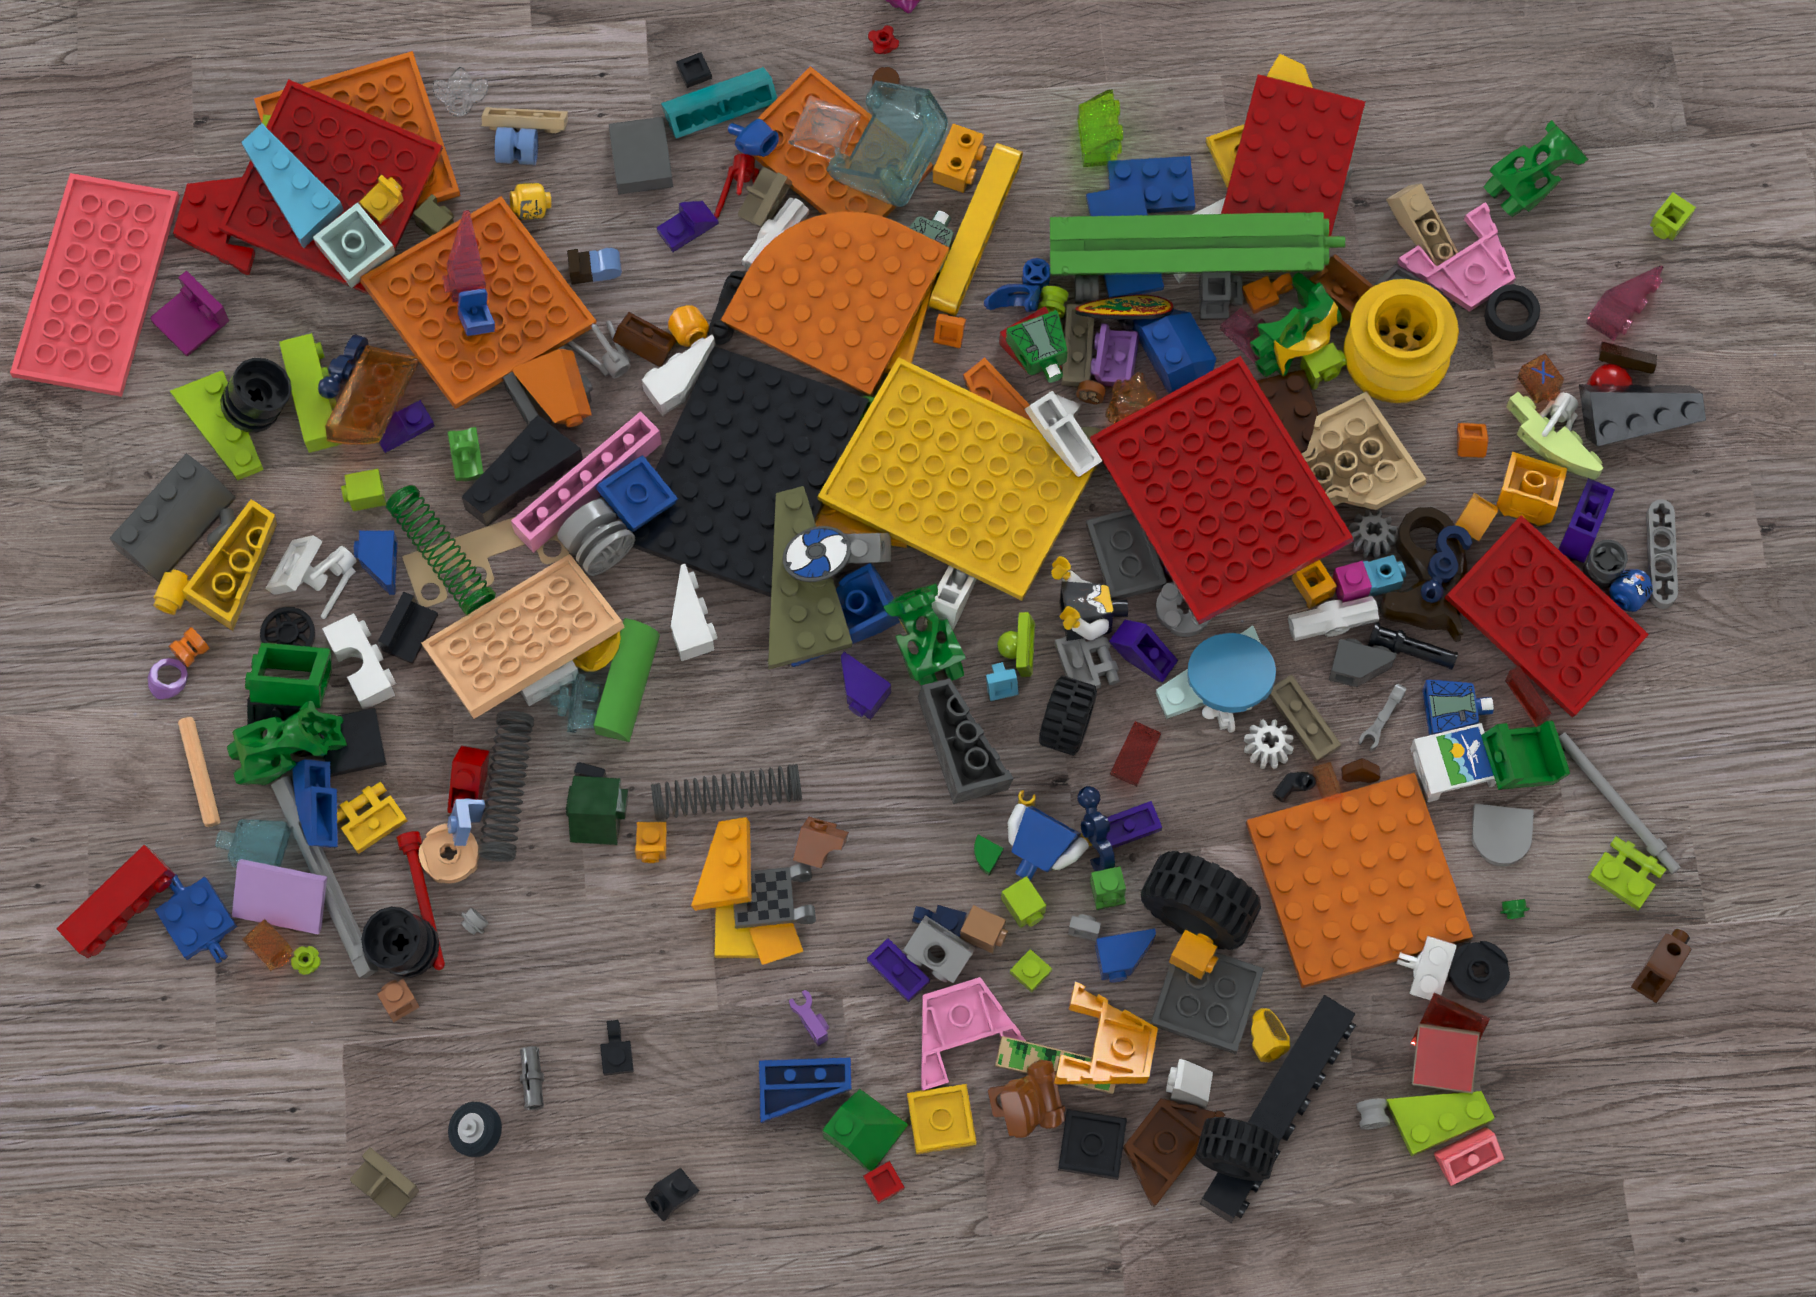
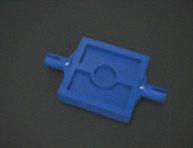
M176 874L170 884L174 895L170 900L155 909L157 915L186 960L201 951L209 950L216 963L222 962V959L225 960L228 956L219 942H221L226 934L238 926L208 878L203 877L191 886L184 888Z

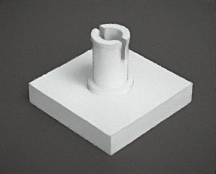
M314 535L292 540L265 589L274 595L292 592L297 589L301 580L316 591L322 589L328 578L326 574H321L313 581L309 577L317 570L310 566V563L323 541Z

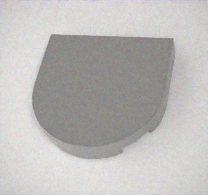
M1474 804L1471 834L1474 848L1485 861L1492 865L1509 866L1519 861L1526 855L1532 843L1534 810Z

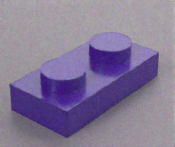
M1152 801L1107 817L1110 831L1107 833L1106 839L1110 842L1112 848L1162 831V825Z
M889 938L867 957V962L908 1003L930 983V979Z

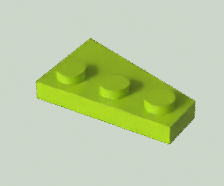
M1482 1091L1386 1099L1387 1107L1411 1156L1488 1124L1495 1119Z

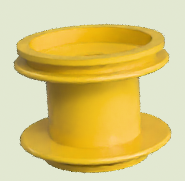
M1393 279L1371 287L1356 303L1351 314L1350 327L1344 341L1343 350L1347 361L1346 367L1354 383L1363 392L1367 391L1369 396L1383 402L1407 403L1426 396L1445 377L1450 364V357L1458 341L1459 328L1454 309L1439 291L1430 285L1416 280ZM1396 324L1405 325L1406 328L1400 329ZM1380 330H1383V331H1385L1388 335H1386V336H1381V334H1380L1379 331H1380ZM1419 335L1421 336L1422 340H1415L1413 336ZM1394 345H1400L1403 348H1397Z

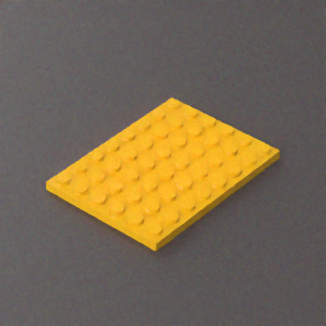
M898 357L817 498L823 504L882 533H889L890 537L1023 601L1097 465L1078 477L1054 451L1032 421Z

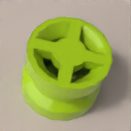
M1057 286L1043 287L1040 293L1042 301L1038 304L1037 310L1046 306L1049 313L1057 310L1059 318H1062L1065 315L1066 309L1064 303L1068 300L1069 293Z

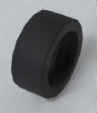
M1515 284L1504 285L1495 290L1488 299L1484 318L1486 326L1492 334L1503 340L1517 341L1524 339L1532 333L1537 325L1541 309L1537 297L1529 289ZM1504 300L1518 301L1528 310V319L1523 325H1508L1502 322L1496 315L1497 305Z

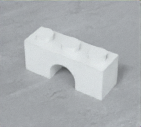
M353 613L322 628L338 662L350 657H358L363 660L361 669L347 677L363 710L395 696L391 686L395 685L396 682L389 668L386 670L382 669L379 662L384 659L377 645H370L367 637L371 636V633L364 620L358 622Z

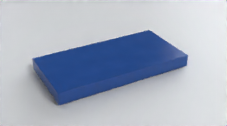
M1141 184L1086 194L1090 216L1148 215ZM1161 274L1103 275L1108 298L1140 295L1164 290Z

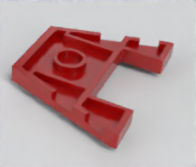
M242 177L188 183L174 227V237L203 253H209L226 265L230 264L239 269L241 273L250 275L256 254L254 248L229 244L231 235L218 229Z

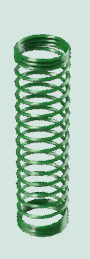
M408 485L397 490L386 502V509L392 517L396 518L397 523L402 525V530L407 532V537L412 539V544L417 546V551L422 553V557L427 560L428 565L433 567V572L438 574V579L443 581V586L447 587L454 600L459 602V607L465 615L468 616L471 612L495 599L496 593L491 587H486V580L480 581L482 574H475L477 567H470L471 560H465L466 553H459L461 546H454L456 539H449L451 533L448 531L444 532L446 526L439 525L440 518H434L435 512L429 511L430 505L424 504L425 498L419 497L420 491L415 485ZM412 494L405 502L398 505L405 497ZM417 500H423L414 510L400 516L402 512L409 509ZM424 506L428 507L422 515L410 522H406L418 509ZM433 513L427 522L415 529H411L423 516ZM406 517L403 523L399 521V518ZM438 520L432 529L420 536H416L428 523ZM411 524L408 530L404 528V525ZM439 527H443L437 536L425 543H421L429 533ZM416 531L413 537L409 535V532ZM444 534H448L447 538L442 543H440L432 549L426 550L429 547V545L437 538ZM421 538L418 544L414 542V539ZM454 541L447 550L431 557L442 545ZM426 545L423 551L420 550L419 546ZM455 548H459L458 551L452 557H450L442 563L437 564V562L446 553ZM431 552V554L427 558L425 556V553ZM464 555L456 565L442 571L451 560ZM436 559L434 565L430 563V560ZM465 562H469L461 572L447 578L455 568ZM442 565L439 572H437L435 570V567ZM470 569H474L472 574L469 575L466 579L457 584L452 585L455 582V580L458 577H460L463 573ZM448 572L444 579L440 577V574ZM480 576L471 586L458 592L467 581ZM453 579L449 586L445 583V581ZM481 583H485L481 589L475 591L469 597L464 598V596L475 586ZM458 586L455 592L451 591V588ZM463 593L460 600L456 598V595ZM485 596L483 599H481V600L478 601L477 603H474V602L477 601L479 598Z

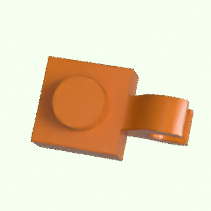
M1290 273L1279 276L1275 281L1270 282L1268 276L1242 286V293L1253 314L1279 304L1280 299L1278 295L1293 290L1291 285L1293 284Z

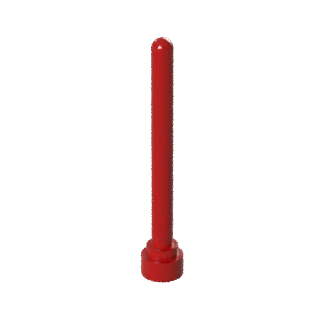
M411 831L400 834L396 837L399 850H402L403 854L407 855L421 918L431 923L437 932L418 852L422 844L420 832ZM441 945L439 946L438 956L433 963V967L436 970H442L445 966Z

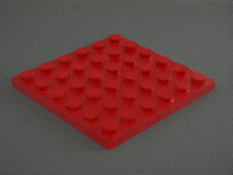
M288 79L266 128L341 201L344 211L339 216L357 202L360 205L359 202L379 183L378 178L381 175L387 180L392 177L402 187L400 192L404 201L381 224L364 208L363 210L393 244L396 251L442 152L443 146ZM250 160L218 227L219 231L349 286L316 246L314 239L303 249ZM359 282L353 287L354 289L369 295V293L366 291L361 282Z

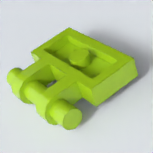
M1616 836L1609 846L1617 850L1619 854L1615 858L1605 851L1588 878L1639 911L1656 885L1646 877L1649 873H1652L1660 879L1666 868L1658 864V859L1651 855L1648 857L1635 849V844L1629 840L1625 842ZM1627 857L1642 867L1639 873L1623 863Z

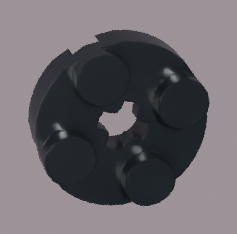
M1487 941L1466 943L1458 948L1453 956L1448 973L1449 981L1463 997L1479 1003L1487 1002L1497 997L1508 984L1510 978L1508 959L1505 953L1493 943ZM1482 964L1486 967L1484 973L1487 976L1477 978L1473 975L1474 970L1471 968L1473 965L1479 967Z

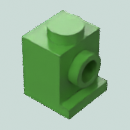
M1121 866L1091 872L1090 886L1096 910L1126 904L1124 897L1126 886Z

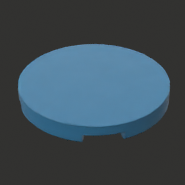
M1225 633L1212 636L1195 648L1189 659L1187 676L1189 686L1203 700V704L1218 711L1237 713L1247 711V708L1253 707L1269 697L1275 684L1276 667L1271 653L1259 641L1242 634Z

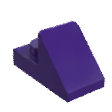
M703 201L679 203L680 213L659 225L657 232L670 250L675 252L718 225L719 221Z
M419 400L398 412L393 405L390 406L373 425L371 430L376 439H381L379 444L384 453L430 430L435 425L423 403Z

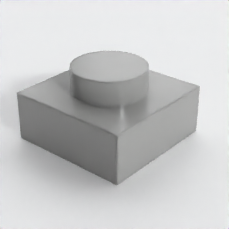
M1080 914L1078 917L1072 916L1068 935L1096 942L1101 923L1096 922V919L1089 915Z

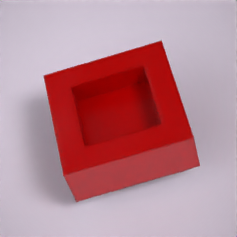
M890 1161L863 1175V1179L877 1204L905 1190Z

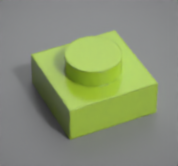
M1031 949L1010 970V974L1031 993L1052 972V968Z

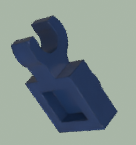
M941 905L937 906L936 913L923 907H915L913 923L920 924L926 915L960 937L966 912Z

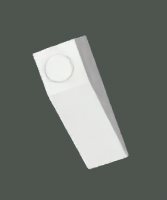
M948 566L937 586L938 595L935 596L936 601L932 602V608L939 619H948L953 630L977 579L954 567Z

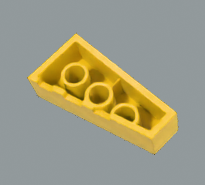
M250 499L182 590L186 601L232 631L235 628L277 526L275 514Z

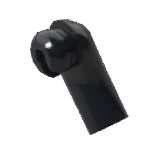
M1308 772L1288 773L1272 795L1278 801L1284 802L1293 791L1313 789L1316 785V779Z

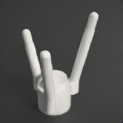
M1562 392L1558 394L1555 401H1549L1546 408L1540 413L1542 418L1546 417L1549 413L1552 417L1542 432L1543 437L1548 435L1557 421H1567L1566 427L1571 431L1572 425L1578 416L1575 410L1579 403L1575 397Z
M340 546L325 560L316 565L314 568L317 570L309 577L313 581L328 569L336 576H339L341 573L343 574L342 579L321 614L322 619L327 617L347 581L356 572L352 566L357 560L343 546Z

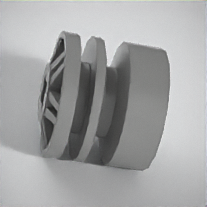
M603 499L593 500L576 510L563 523L557 534L558 540L568 552L577 554L576 561L583 565L584 571L590 576L599 575L617 564L629 552L635 542L634 534L626 529V525L623 522L616 521V513Z

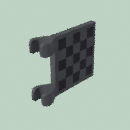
M799 863L791 867L751 871V902L733 905L735 928L787 923H815L816 915L813 905H804L794 909L791 880L798 882L810 881L812 879L811 865Z

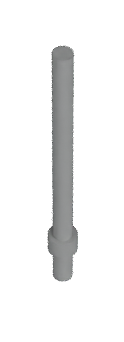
M1566 732L1559 736L1561 746L1647 845L1646 850L1650 855L1655 858L1657 857L1671 875L1677 872L1681 867L1667 852L1666 849L1668 847L1660 838H1655Z

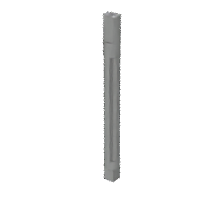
M289 776L282 777L274 782L271 787L311 874L327 877L324 903L358 977L368 978L378 971L377 967L368 960L363 952L362 934L322 847L309 846L298 816L292 780Z

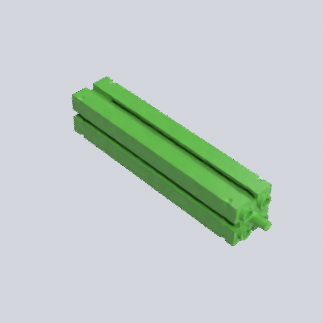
M1323 212L1050 217V274L1052 276L1202 274V272H1321L1324 270V265L1329 264V248H1345V236H1329V219H1324Z

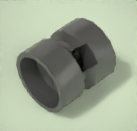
M1602 540L1597 542L1592 548L1584 564L1583 572L1600 589L1609 588L1624 571L1628 561V555L1624 546L1614 540Z

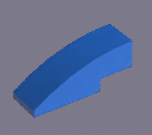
M306 759L295 762L296 766L292 768L295 801L309 846L336 848L338 847L337 789L330 788V762Z

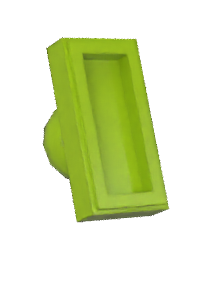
M1019 612L1018 632H1004L999 637L997 643L998 651L1002 656L1008 659L1016 658V668L1021 677H1031L1033 675L1035 622L1029 612Z

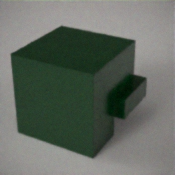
M573 776L566 804L570 842L617 845L620 829L619 819L626 818L628 789H621V778Z

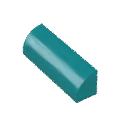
M762 67L663 102L661 105L669 127L677 139L767 107L778 97L772 77Z

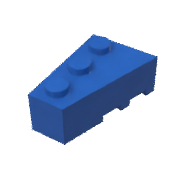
M851 1057L760 1060L761 1123L851 1091Z

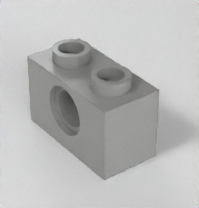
M925 915L903 951L907 953L906 957L914 964L919 966L924 964L932 969V974L943 982L949 980L954 983L973 954L975 947ZM934 945L941 946L945 951V956L943 958L934 957L931 954L930 947Z

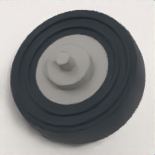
M468 1102L460 1106L452 1115L448 1126V1137L451 1145L457 1152L468 1157H482L490 1153L499 1142L502 1132L499 1114L490 1105L482 1102Z

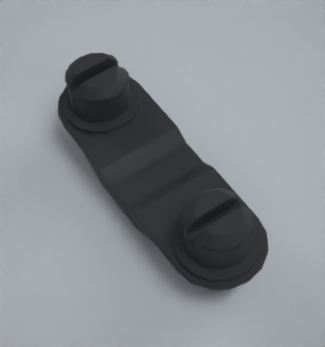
M733 271L725 280L708 332V337L710 335L714 336L715 344H726L733 336L735 329L721 321V318L745 276L741 271Z

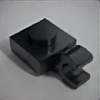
M619 1020L607 1021L609 1043L600 1044L603 1075L633 1073L631 1041H622Z

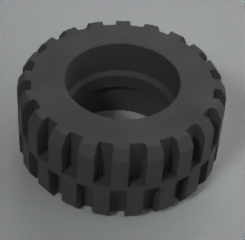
M1168 851L1160 855L1141 890V901L1144 903V907L1151 911L1155 918L1160 919L1163 924L1170 926L1180 934H1183L1185 929L1195 935L1198 933L1204 934L1213 940V944L1217 946V949L1222 950L1225 948L1227 950L1237 949L1244 944L1261 910L1259 895L1244 880L1237 878L1234 873L1221 868L1220 865L1214 862L1211 863L1202 857L1192 856L1186 852Z

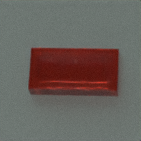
M1520 666L1510 670L1505 682L1535 726H1540L1548 721L1552 713Z
M1135 721L1110 775L1137 787L1158 744L1161 732Z

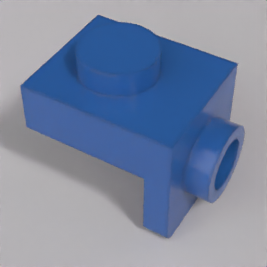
M486 289L459 293L458 316L467 336L495 331V322L487 306L488 293Z

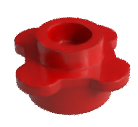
M886 25L881 30L869 32L868 39L872 41L873 51L876 54H888L898 48L899 40L895 39L893 35V27Z

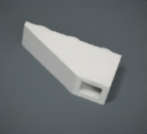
M713 335L706 339H698L692 344L690 349L682 354L677 353L673 355L665 365L659 369H651L641 379L643 391L662 416L687 400L715 346Z
M682 564L680 568L671 620L672 636L681 661L714 651L713 640L717 639L713 624H707L704 617L705 614H708L703 597L697 598L695 589L699 588L696 576L694 572L688 573L686 564Z

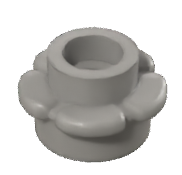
M470 908L466 914L464 912L461 914L464 918L461 924L467 931L473 935L477 932L480 934L484 933L483 929L489 923L479 912Z

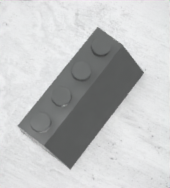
M186 453L112 534L110 540L118 552L160 583L164 573L170 572L219 518V511L228 508L236 498L206 467Z

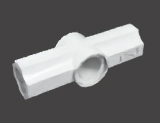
M789 198L774 219H768L763 224L758 233L757 241L742 259V265L747 270L764 247L775 237L807 218L809 209L803 202L796 198Z
M1373 596L1343 603L1341 600H1332L1319 605L1317 609L1288 616L1289 630L1294 641L1323 634L1327 637L1338 636L1346 633L1350 628L1378 622L1379 620L1378 607Z

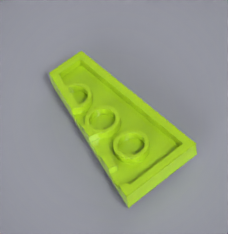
M223 370L170 390L173 398L179 403L186 415L199 429L237 481L264 470L249 432L235 428L226 420L221 410L220 399L228 383Z

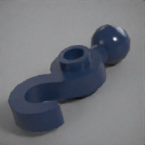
M357 334L353 335L345 347L344 354L332 359L328 368V373L331 376L322 378L318 384V391L322 397L326 399L336 397L340 391V384L345 385L348 381L353 380L356 374V361L363 363L367 355L369 344L367 338Z
M1447 526L1442 529L1437 537L1435 545L1438 553L1433 555L1427 568L1431 580L1425 582L1420 590L1422 598L1427 602H1438L1444 593L1442 583L1451 581L1458 571L1457 559L1447 545L1446 540L1449 538L1459 540L1464 550H1469L1472 545L1470 534L1460 526Z
M1086 786L1077 795L1079 805L1086 810L1083 821H1081V831L1100 856L1090 859V863L1095 872L1114 868L1115 856L1113 848L1106 839L1107 833L1110 831V824L1107 817L1103 816L1097 809L1101 795L1096 788Z

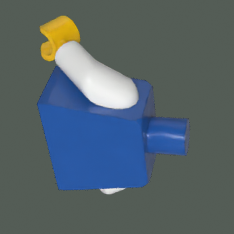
M1024 790L1019 792L1018 804L1015 806L1007 822L1008 840L1013 846L1011 852L1022 858L1015 872L1021 878L1027 876L1031 881L1037 868L1046 872L1052 869L1061 870L1076 862L1089 846H1092L1088 838H1085L1082 833L1080 835V832L1035 808V794H1033V798L1030 801H1024Z

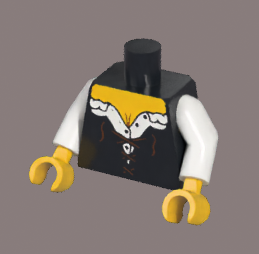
M1059 556L1052 563V577L1057 580L1063 578L1060 589L1059 604L1061 614L1059 617L1063 620L1066 641L1083 638L1092 641L1101 635L1112 632L1113 618L1128 617V601L1111 600L1107 585L1082 580L1073 571H1069L1071 565L1062 556Z

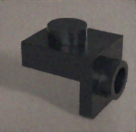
M679 1168L657 1182L645 1200L649 1204L650 1209L662 1221H666L676 1209L696 1197L700 1190L685 1172Z

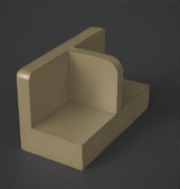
M763 167L753 186L746 187L749 193L738 212V216L761 228L768 219L773 220L793 182L787 176Z
M369 1147L362 1155L365 1162L353 1174L350 1181L389 1215L397 1218L417 1195L419 1189L413 1182Z

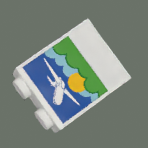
M1482 723L1413 740L1410 750L1427 802L1438 800L1443 792L1487 782L1489 787L1495 786L1496 781L1481 737L1485 733Z

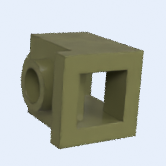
M433 194L413 213L416 226L429 236L454 223L453 213L443 205L439 207L437 199Z

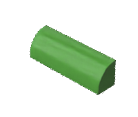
M624 618L623 624L625 628L620 632L619 649L612 659L593 726L596 735L630 742L660 634L654 628L644 623Z

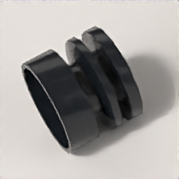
M251 358L243 361L235 369L220 399L221 410L226 420L235 428L245 432L258 433L269 429L275 423L281 410L289 400L292 391L291 380L282 367L266 358Z
M393 906L380 909L372 915L363 928L361 938L363 952L371 963L398 977L404 978L422 975L431 968L438 956L440 946L438 933L431 923L404 908Z

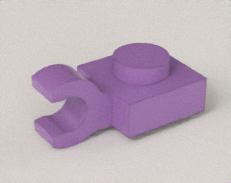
M804 990L802 995L806 999V1003L798 1006L793 999H790L789 1005L791 1010L800 1017L802 1024L816 1045L820 1046L828 1040L826 1030L829 1029V1026L820 1013L818 1015L814 1014L811 1009L812 997L808 991Z

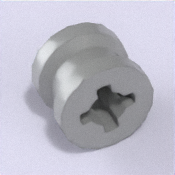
M1369 1099L1356 1104L1357 1111L1361 1113L1360 1129H1377L1390 1125V1119L1385 1114V1108L1387 1107L1386 1099Z

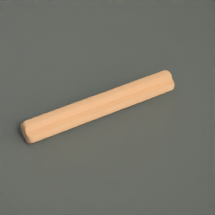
M192 717L182 718L178 721L203 823L206 827H213L220 824V817L196 724Z

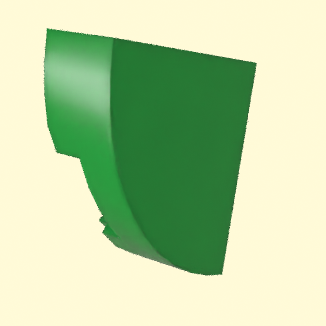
M977 835L974 844L975 858L980 869L989 876L1002 855L1004 848Z

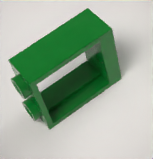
M261 643L258 654H253L252 671L247 672L245 678V689L250 691V702L302 707L304 703L313 701L315 708H321L332 674L331 649ZM267 668L311 672L309 680L264 676Z

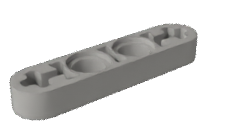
M1660 499L1652 502L1646 514L1648 576L1653 587L1650 597L1651 603L1657 608L1666 609L1673 605L1678 596L1676 528L1673 505L1667 500ZM1657 509H1662V513L1666 515L1662 521V526L1657 527L1659 515L1654 513H1656ZM1658 534L1665 535L1669 539V545L1666 547L1656 545L1654 536ZM1658 561L1668 563L1670 572L1667 574L1659 573L1655 569V563ZM1667 581L1665 593L1670 595L1666 600H1663L1662 595L1658 593L1662 588V582Z

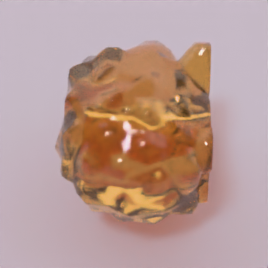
M1142 372L1135 373L1129 380L1124 379L1122 381L1117 379L1112 389L1113 396L1105 416L1110 423L1115 424L1158 400L1157 394L1154 390L1150 389Z

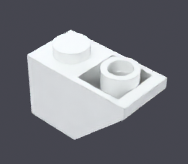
M1179 1059L1177 1067H1171L1170 1074L1168 1075L1166 1092L1171 1093L1170 1100L1180 1104H1190L1206 1108L1213 1072L1189 1061Z

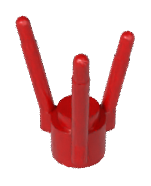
M737 154L734 156L733 166L729 167L728 176L714 213L716 218L720 216L733 178L737 181L736 194L738 196L742 194L743 183H747L752 179L754 184L759 175V169L755 168V158L747 154Z

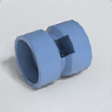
M497 127L495 135L496 163L512 164L514 160H517L519 164L536 165L538 155L537 129L521 128L519 132H516L514 128Z

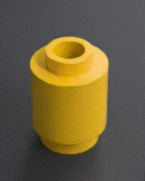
M174 569L171 572H165L153 597L155 599L153 606L164 613L175 615L176 611L181 609L185 600L182 590L189 582L187 580L188 575Z

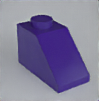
M1125 619L1109 640L1110 644L1124 660L1161 683L1178 662V659L1153 630L1144 623Z
M843 652L841 655V668L847 704L849 705L848 708L859 717L864 715L871 720L890 696L891 683L846 652Z

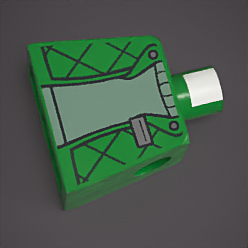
M1057 310L1007 328L1006 342L1029 375L1043 372L1048 383L1056 382L1063 377L1059 365L1067 362L1068 351Z

